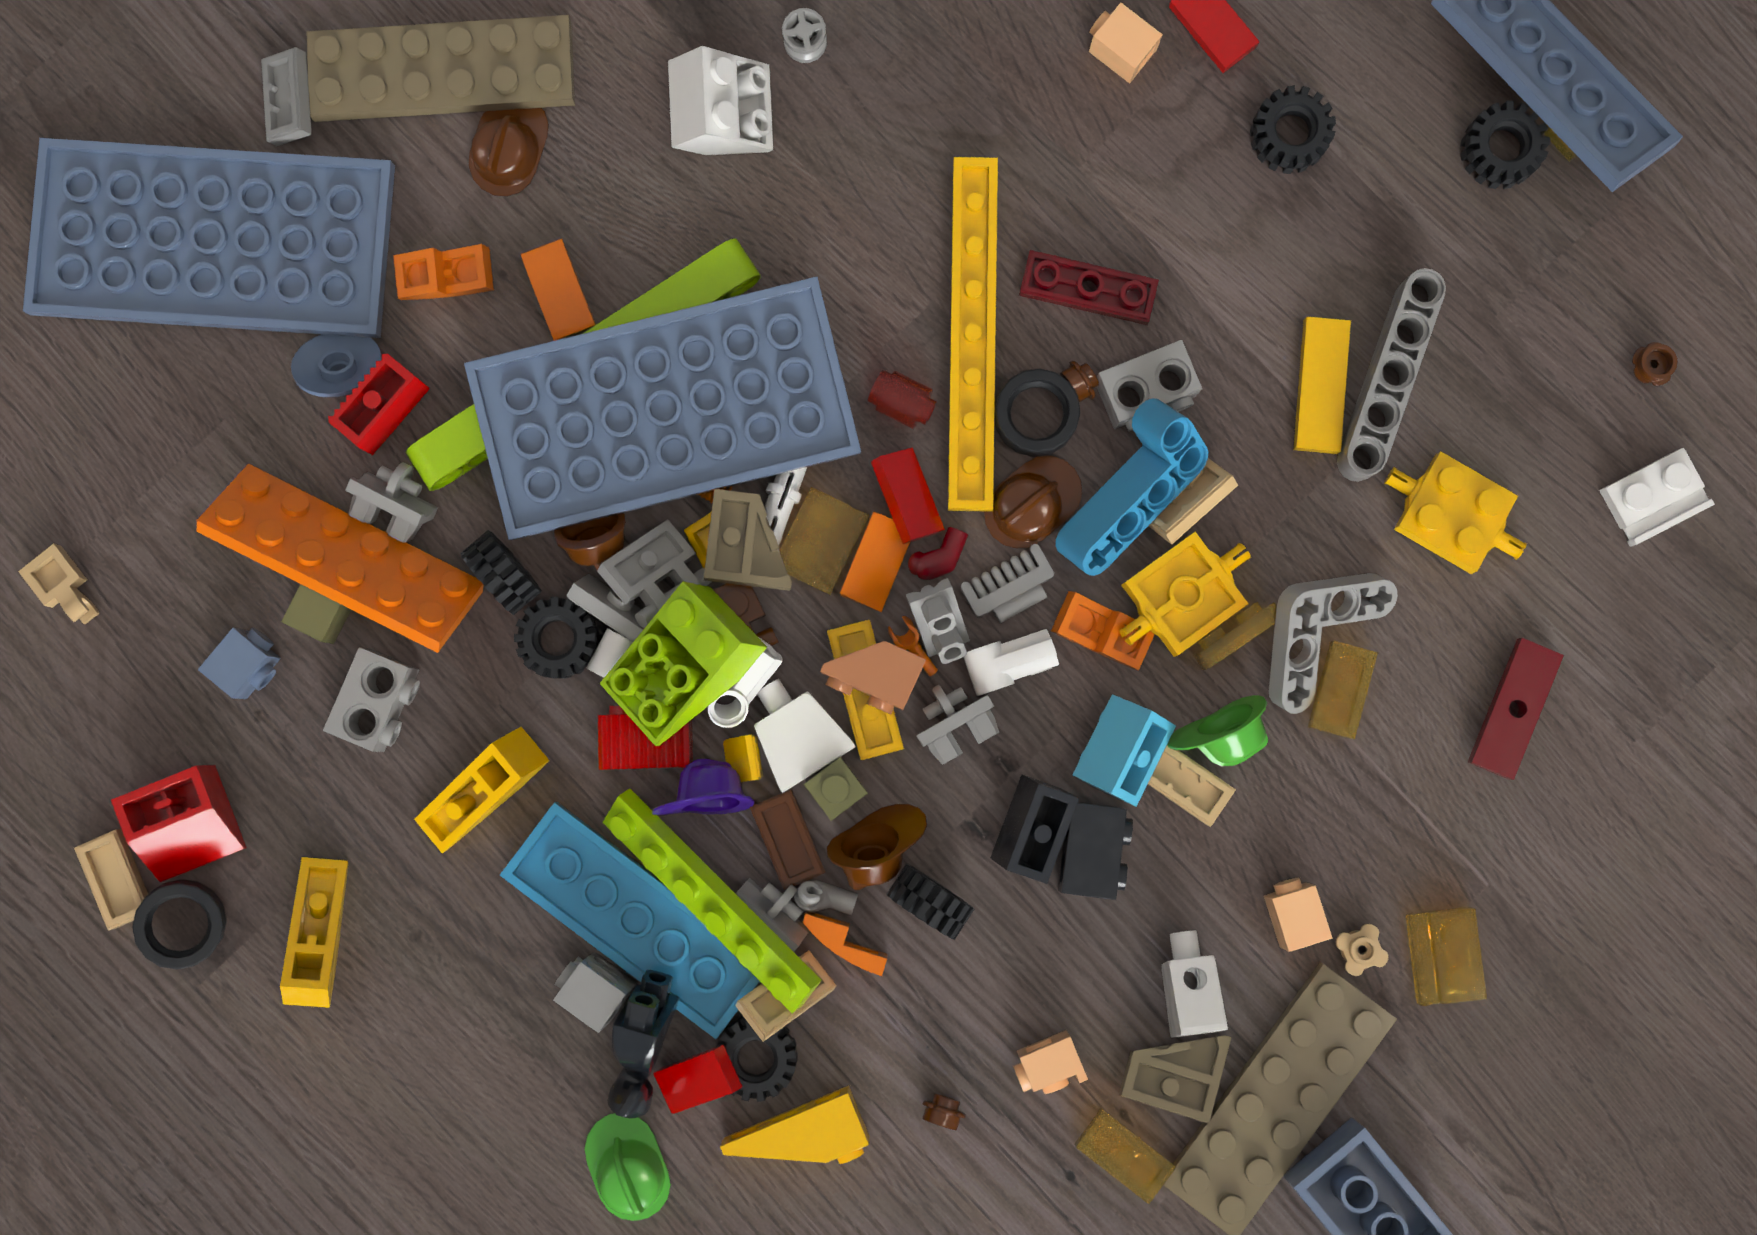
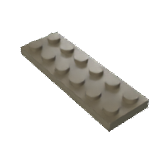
M569 15L307 31L310 117L314 122L575 106L572 25Z
M1320 962L1214 1106L1210 1123H1202L1162 1177L1161 1183L1228 1235H1241L1391 1029L1397 1018Z

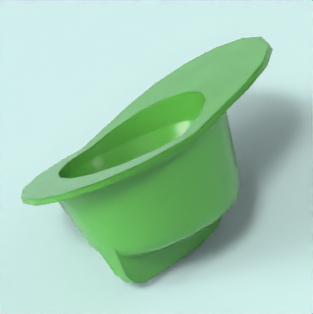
M1259 695L1247 696L1233 701L1215 713L1172 733L1167 746L1174 750L1199 748L1212 763L1221 766H1235L1242 763L1263 749L1268 743V737L1261 718L1268 702L1263 696Z
M614 1113L608 1114L596 1122L587 1136L585 1154L589 1171L601 1201L609 1212L621 1219L637 1221L649 1218L660 1211L667 1201L671 1186L668 1169L655 1135L648 1124L639 1117L629 1119L617 1116Z

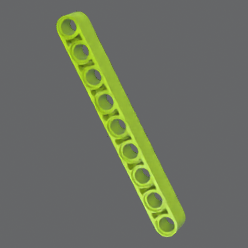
M736 238L730 239L584 333L739 296L752 288L761 279V274ZM474 404L417 440L406 450L407 457L429 491L445 487L488 459Z

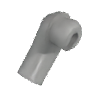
M818 880L803 882L797 888L798 891L794 895L797 906L805 912L812 913L830 908L848 915H852L858 897L857 893Z

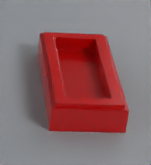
M1226 0L1170 1L1169 8L1222 73L1226 72L1257 48L1260 42Z
M913 447L882 455L871 461L902 544L929 537L945 530Z
M724 1045L669 1064L653 1073L671 1114L732 1094L743 1087Z

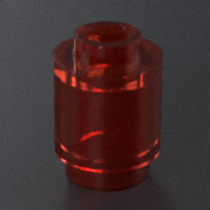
M882 370L868 397V402L876 406L875 410L912 429L917 426L918 422L926 425L937 404V401L931 399L933 389L897 371L891 374Z

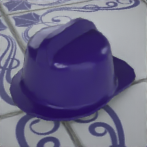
M697 759L686 765L680 774L677 801L654 808L652 814L668 815L687 812L698 814L736 813L752 807L754 800L743 794L739 774L729 763L710 759Z

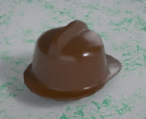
M542 108L485 111L472 139L469 152V169L472 178L482 190L494 196L508 197L520 193L531 183L537 171L548 136L549 124L545 111Z
M1054 456L1036 457L1024 463L993 490V511H984L985 524L991 535L1001 544L1016 549L1031 547V545L1045 539L1077 510L1083 494L1081 479L1075 468L1064 459Z
M620 513L554 530L555 540L559 547L566 550L573 562L584 566L594 565L596 570H598L604 561L623 549L625 542V514Z
M894 804L882 807L866 816L850 829L834 837L827 846V857L833 864L842 867L849 885L854 890H861L867 886L889 882L897 876L902 866L903 852L913 846L923 836L927 828L926 815L920 808L910 804Z

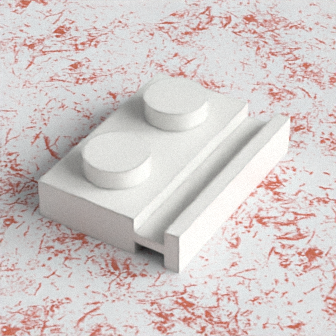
M1684 448L1678 449L1599 490L1619 528L1623 529L1629 539L1627 543L1630 547L1638 545L1715 505L1712 499H1708L1703 489L1705 485Z

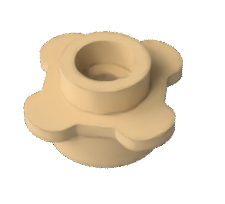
M1364 924L1360 930H1354L1349 933L1343 932L1336 938V947L1340 949L1341 955L1346 961L1345 970L1349 974L1359 976L1366 968L1372 966L1383 967L1386 965L1388 953L1380 946L1378 940L1379 930L1376 926ZM1362 945L1366 948L1364 954L1358 952V948Z

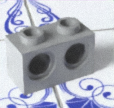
M1182 340L1099 372L1097 375L1099 382L1097 389L1114 429L1126 425L1128 431H1132V419L1135 411L1146 400L1152 398L1159 399L1177 412L1193 406L1192 398L1196 397L1202 390ZM1164 371L1175 373L1181 382L1180 389L1175 391L1165 389L1159 381V374ZM1124 387L1134 389L1140 397V404L1136 407L1124 406L1118 399V390Z
M359 647L323 731L372 752H384L386 746L391 747L399 736L402 722L398 721L404 705H410L417 694L420 681L416 677L419 669L374 650ZM387 668L393 674L394 682L389 691L382 693L377 688L376 678L382 670ZM369 710L375 716L376 724L373 731L365 735L359 728L358 720L364 711Z
M594 952L584 960L578 956L574 962L571 961L555 982V985L561 990L553 1001L599 1033L612 1021L638 983Z

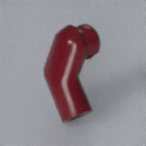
M948 527L939 549L926 553L917 551L910 556L908 561L909 571L914 575H918L923 580H932L951 573L957 565L969 535L961 530Z

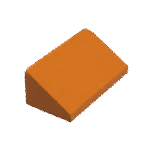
M873 511L840 591V596L881 613L910 542L902 544L893 519Z

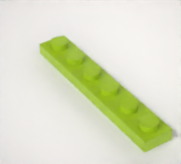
M630 788L620 794L603 821L606 827L771 992L773 997L793 1014L805 1003L822 980L657 815L652 814V810Z

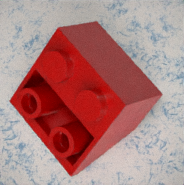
M196 765L111 799L127 844L159 882L167 881L247 848L215 765Z

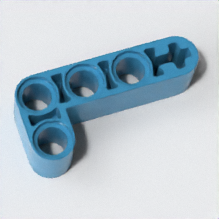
M1152 398L1146 400L1138 407L1133 416L1132 428L1143 446L1058 533L1055 545L1057 551L1088 575L1095 576L1106 570L1197 477L1207 463L1209 453L1207 446L1193 423L1159 399Z

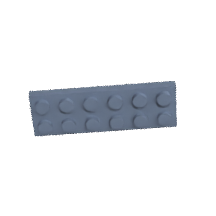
M1432 0V6L1611 192L1618 189L1673 149L1683 138L1664 116L1550 0Z

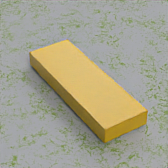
M1306 317L1303 320L1293 450L1330 454L1341 452L1351 320Z
M870 619L827 630L834 659L876 644ZM854 688L850 696L843 693L860 760L904 749L894 709L890 715L866 704L869 695Z

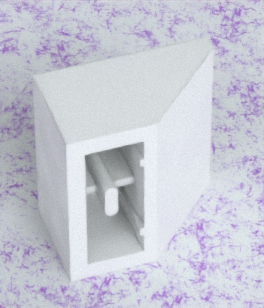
M700 46L668 61L672 148L702 155L764 153L773 150L769 64L705 46Z

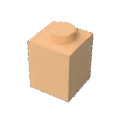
M1120 2L1112 14L1104 11L1092 26L1089 33L1093 35L1089 52L1128 83H1131L1157 51L1163 34Z
M1293 878L1273 885L1275 892L1264 895L1280 948L1291 952L1333 939L1316 885L1310 883L1301 884L1300 878Z

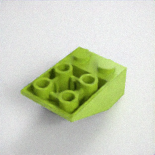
M683 581L603 678L600 685L655 746H660L740 681L767 646L711 587Z

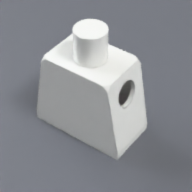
M776 679L758 692V697L770 715L757 722L754 727L782 793L856 747L850 737L808 691L792 700L780 679Z
M1196 930L1169 934L1173 960L1162 964V976L1171 1038L1228 1030L1214 955H1200ZM1186 971L1196 976L1197 986L1195 990L1190 989L1184 983L1183 976Z

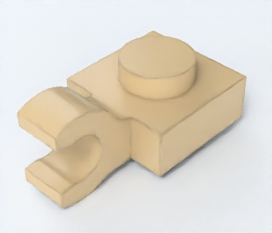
M53 543L18 571L44 606L53 608L60 603L72 621L76 622L80 619L83 624H87L99 614L95 605L77 589L87 581V578L62 546Z

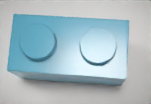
M1112 694L1105 710L1100 715L1099 722L1085 750L1080 756L1073 776L1137 807L1176 725L1152 710Z

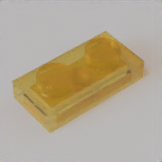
M1256 602L1235 616L1240 624L1227 633L1219 627L1201 639L1198 643L1203 649L1193 655L1202 670L1213 667L1274 625L1276 604L1273 602L1262 608Z
M1335 640L1330 641L1308 728L1347 739H1355L1378 652Z
M1103 1108L1099 1110L1074 1144L1078 1150L1148 1204H1150L1176 1169L1174 1163Z

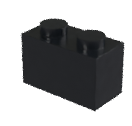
M1022 774L990 859L1007 871L1047 884L1079 798L1062 788Z
M1078 802L1063 842L1058 883L1059 892L1116 900L1117 890H1125L1128 867L1126 863H1121L1123 845H1130L1133 831V819L1126 818L1127 809Z

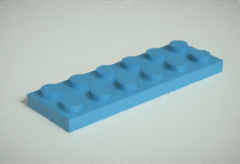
M558 802L553 803L500 874L502 878L641 982L646 970L650 969L671 975L673 980L670 994L679 996L676 1010L715 1039L719 1037L738 1011L735 1006L737 1001L751 992L759 983V980L707 930L706 926L683 903L677 900L674 894L655 875Z

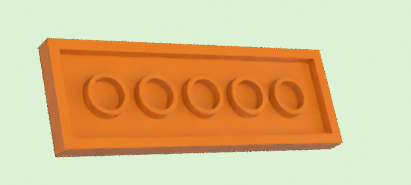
M249 463L197 519L198 533L437 653L483 593L484 585L476 577L408 543L401 542L368 523L349 516L348 513Z

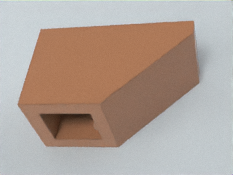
M882 641L823 664L820 672L828 676L825 685L849 696L853 688L869 695L866 704L891 715L894 707L902 711L904 710L926 659L891 643Z

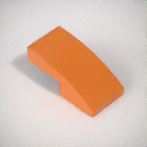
M562 238L520 254L554 341L596 325Z
M483 244L446 251L429 248L393 255L397 296L400 300L434 299L494 291L490 249Z
M1068 591L1051 629V632L1138 671L1155 635L1149 631L1134 642L1133 645H1128L1125 639L1138 629H1134L1123 638L1119 630L1134 621V618L1122 612L1113 611L1072 591Z
M815 912L805 913L803 924L823 945L851 964L882 976L887 961V954L845 941L850 923Z

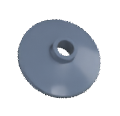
M321 334L310 339L298 349L292 359L291 372L294 381L303 391L319 397H340L351 394L352 388H358V382L364 381V375L370 374V368L376 367V361H381L382 355L377 343L370 337Z

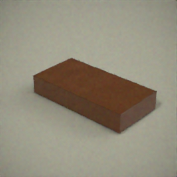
M792 789L750 807L784 890L791 884L796 886L826 873Z

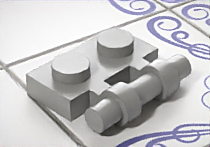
M668 519L604 561L597 570L625 605L637 597L643 600L646 607L635 614V619L642 628L648 625L683 581L704 586L712 583V581H704L705 568H701L693 574L686 566V563L692 560L696 552ZM669 576L675 583V587L664 594L656 584Z

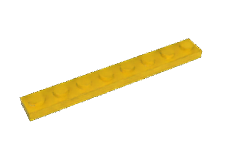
M954 157L948 511H993L998 158Z

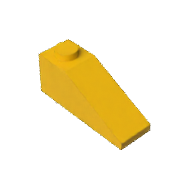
M521 726L492 742L414 820L440 852L444 853L523 787L550 760Z
M302 857L280 983L282 1000L285 1005L330 1008L338 957L348 861Z
M848 1085L723 1138L720 1148L723 1155L820 1163H827L837 1159L839 1164H843L864 1154L863 1147L869 1145V1134Z

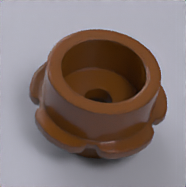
M1658 342L1649 343L1647 347H1640L1635 351L1632 358V363L1635 365L1633 373L1644 384L1650 382L1654 386L1663 385L1671 379V375L1677 368V356L1667 345ZM1651 361H1655L1657 363L1656 368H1652L1650 366Z
M1070 361L1069 368L1060 372V375L1070 382L1078 395L1079 402L1088 397L1093 400L1095 398L1094 388L1099 386L1095 373L1087 363L1079 365L1076 361Z
M934 1094L932 1101L924 1100L922 1105L926 1106L922 1119L948 1129L957 1130L960 1118L966 1117L965 1113L958 1110L960 1101L943 1095Z

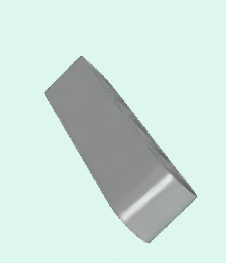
M1423 268L1416 270L1395 291L1344 436L1341 452L1337 458L1340 473L1350 481L1359 482L1366 480L1381 471L1387 463L1445 296V281L1433 269ZM1413 284L1424 287L1428 294V302H1420L1413 296L1411 291ZM1398 325L1410 328L1414 336L1413 344L1401 341L1397 334ZM1384 366L1392 367L1398 372L1400 380L1397 386L1387 383L1383 378L1382 370ZM1370 407L1378 408L1385 416L1384 427H1376L1369 421L1368 409ZM1356 448L1363 449L1369 454L1371 459L1369 469H1362L1355 464L1353 452Z

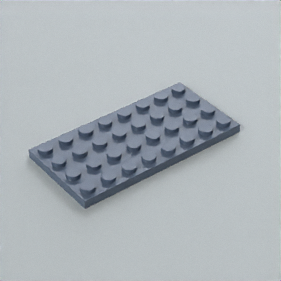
M39 138L23 312L33 316L381 338L395 165L391 160Z
M818 277L464 363L508 540L528 537L714 489L861 454Z

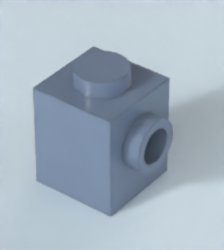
M232 628L198 670L231 698L247 699L255 689L258 691L263 689L276 674V670L273 667L281 658L271 650L274 643L259 630L251 628L248 631Z

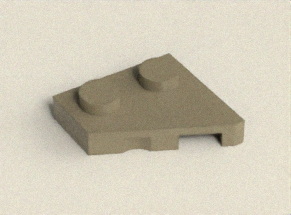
M714 489L704 581L791 590L792 581L790 575L787 574L780 555L779 545L774 532L770 528L760 494Z
M1223 1035L1130 1051L1119 1096L1203 1123H1210L1231 1037Z

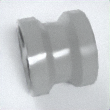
M799 8L792 11L785 18L782 25V35L787 54L793 60L800 63H811L818 60L824 54L827 46L826 25L822 16L812 9Z

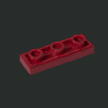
M1030 250L1019 296L1148 325L1159 280ZM1091 281L1096 285L1097 290L1088 292L1084 290L1082 283Z
M1524 638L1516 640L1468 763L1508 780L1515 779L1564 655ZM1512 701L1518 705V713L1515 717L1509 711Z

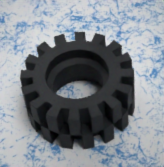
M1295 85L1287 86L1284 92H1281L1280 89L1274 91L1270 98H1266L1252 121L1254 123L1250 128V136H1254L1251 146L1253 151L1259 149L1260 154L1257 158L1261 163L1266 159L1271 162L1269 169L1276 171L1278 166L1283 167L1284 174H1291L1293 169H1297L1298 173L1303 172L1309 165L1313 167L1330 147L1336 132L1332 131L1336 125L1335 116L1329 117V113L1333 108L1329 102L1324 106L1320 103L1323 95L1319 92L1312 97L1308 95L1309 87L1302 86L1300 91L1296 92ZM1286 115L1299 116L1308 126V139L1299 145H1289L1283 142L1277 134V121Z
M1505 101L1501 107L1499 102L1495 103L1487 110L1484 109L1466 129L1465 133L1467 134L1461 139L1460 144L1461 147H1465L1464 151L1460 154L1461 161L1469 160L1470 164L1465 170L1468 174L1475 170L1479 174L1475 181L1479 184L1489 180L1488 188L1496 189L1501 184H1503V189L1511 188L1516 183L1519 185L1524 182L1546 159L1548 151L1544 149L1550 145V137H1543V134L1548 130L1545 122L1540 125L1536 123L1539 116L1535 112L1530 116L1525 113L1529 105L1521 103L1517 108H1513L1514 101ZM1499 130H1506L1512 133L1520 143L1518 157L1510 161L1501 160L1496 157L1489 146L1492 133Z
M487 530L460 553L466 565L475 573L476 578L483 583L488 592H491L494 598L512 615H515L542 592L537 582L531 577V574L522 566V563L516 559L509 548L490 530Z
M550 597L551 599L538 600L534 607L528 606L523 611L525 613L523 619H518L516 626L519 629L518 634H514V642L518 644V649H515L518 657L524 660L523 664L528 669L543 677L567 679L571 678L574 674L582 673L585 671V666L590 662L599 644L597 642V635H600L599 628L595 626L594 617L569 599ZM554 621L567 623L574 633V642L571 649L560 656L548 654L541 644L543 629Z
M909 864L904 866L887 892V896L895 903L927 923L930 927L954 940L975 910L959 896Z
M744 1016L727 1027L720 1037L717 1046L724 1045L743 1086L731 1095L734 1096L736 1093L742 1096L741 1100L749 1102L751 1098L761 1102L765 1101L766 1097L772 1096L773 1098L777 1096L783 1088L787 1087L795 1072L798 1053H796L795 1039L789 1034L790 1030L786 1026L764 1041L772 1049L774 1062L767 1072L759 1075L750 1074L741 1067L739 1051L749 1041L762 1040Z

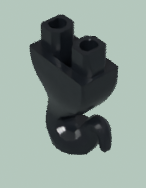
M651 969L646 970L642 977L641 985H636L613 1023L612 1050L614 1057L624 1068L612 1085L607 1102L610 1109L617 1116L629 1119L645 1115L651 1107L653 1086L648 1078L656 1064L679 1000V996L670 994L673 980L671 975Z

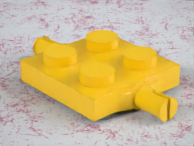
M1441 451L1434 456L1425 474L1419 479L1411 478L1396 467L1392 468L1385 479L1384 484L1393 487L1407 496L1404 512L1394 530L1470 574L1478 571L1488 551L1493 547L1500 549L1517 560L1524 552L1523 549L1527 546V543L1504 531L1506 518L1518 496Z
M1195 531L1124 582L1121 586L1135 603L1139 614L1138 618L1119 630L1123 638L1134 629H1138L1126 638L1125 642L1131 646L1151 631L1162 640L1173 657H1176L1248 605V602L1235 586L1231 571L1251 558L1249 551H1246L1233 560V557L1246 549V547L1238 543L1233 549L1219 557L1207 548Z

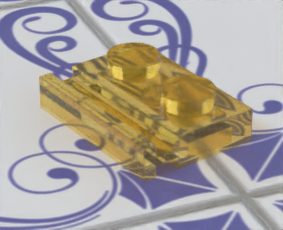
M811 487L779 550L787 574L830 596L869 519V514L861 512Z
M1464 907L1406 914L1417 1004L1429 1006V1004H1448L1487 999L1476 909Z

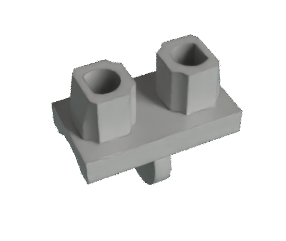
M405 462L400 463L394 471L382 465L376 476L366 472L360 479L350 478L345 490L353 494L349 516L361 522L371 524L377 520L382 509L392 514L386 532L389 536L404 543L415 537L422 524L434 519L438 507L417 497L422 490V485L411 480L414 469L413 466Z
M949 579L941 580L934 588L931 585H927L921 589V592L906 594L928 657L938 654L942 664L965 657L967 652L964 643L969 642L970 639Z
M937 685L931 689L937 701L924 707L922 710L928 720L943 712L947 718L916 736L922 747L927 745L931 753L943 765L963 753L951 733L954 729L966 723L978 744L999 733L995 717L990 710L994 705L989 696L986 695L962 710L955 712L953 706L967 699L963 689L959 687L946 695L941 686Z
M749 878L735 893L793 952L810 932L798 920L803 911L790 900L798 891L792 884L784 893H781L770 882L762 889Z

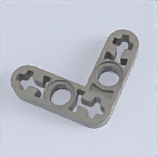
M1367 573L1288 586L1280 595L1276 609L1269 681V697L1271 701L1292 714H1297L1307 709L1312 703L1316 691L1322 627L1386 616L1393 609L1397 601L1398 595L1395 584L1377 574ZM1344 591L1345 597L1341 607L1332 612V599L1338 592ZM1361 595L1371 597L1370 602L1361 598ZM1302 639V651L1296 658L1290 659L1289 652L1291 646L1297 640Z

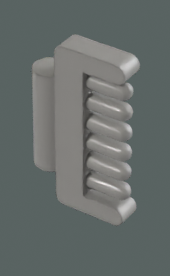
M1033 544L1030 547V554L1038 567L1035 566L1027 551L1024 550L1020 553V557L1029 571L1028 573L1017 556H1012L1010 562L1017 572L1018 578L1007 561L1001 563V568L1009 583L1006 582L997 566L991 568V573L1000 588L996 587L988 572L981 574V578L990 592L989 594L978 577L972 578V585L980 599H978L969 582L961 584V591L976 617L981 618L993 611L999 623H1002L1047 598L1041 584L1051 580L1054 576V571L1038 544Z

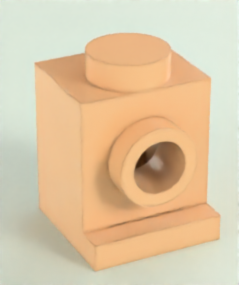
M1067 1030L1017 1050L1021 1063L1013 1067L1023 1092L1030 1089L1036 1092L1042 1089L1044 1094H1049L1066 1087L1069 1084L1067 1078L1074 1075L1079 1083L1088 1080Z

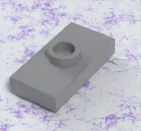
M294 47L261 59L266 141L275 146H280L312 135L306 52Z
M590 574L573 583L566 595L569 600L632 642L644 629L635 619V614L642 610L634 605L635 601L633 600L625 605L611 588Z

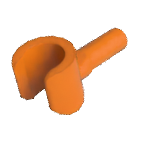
M903 616L902 618L909 628L908 632L903 636H898L894 634L889 626L888 632L895 646L926 659L923 669L928 676L934 675L938 669L918 642V630L909 617Z

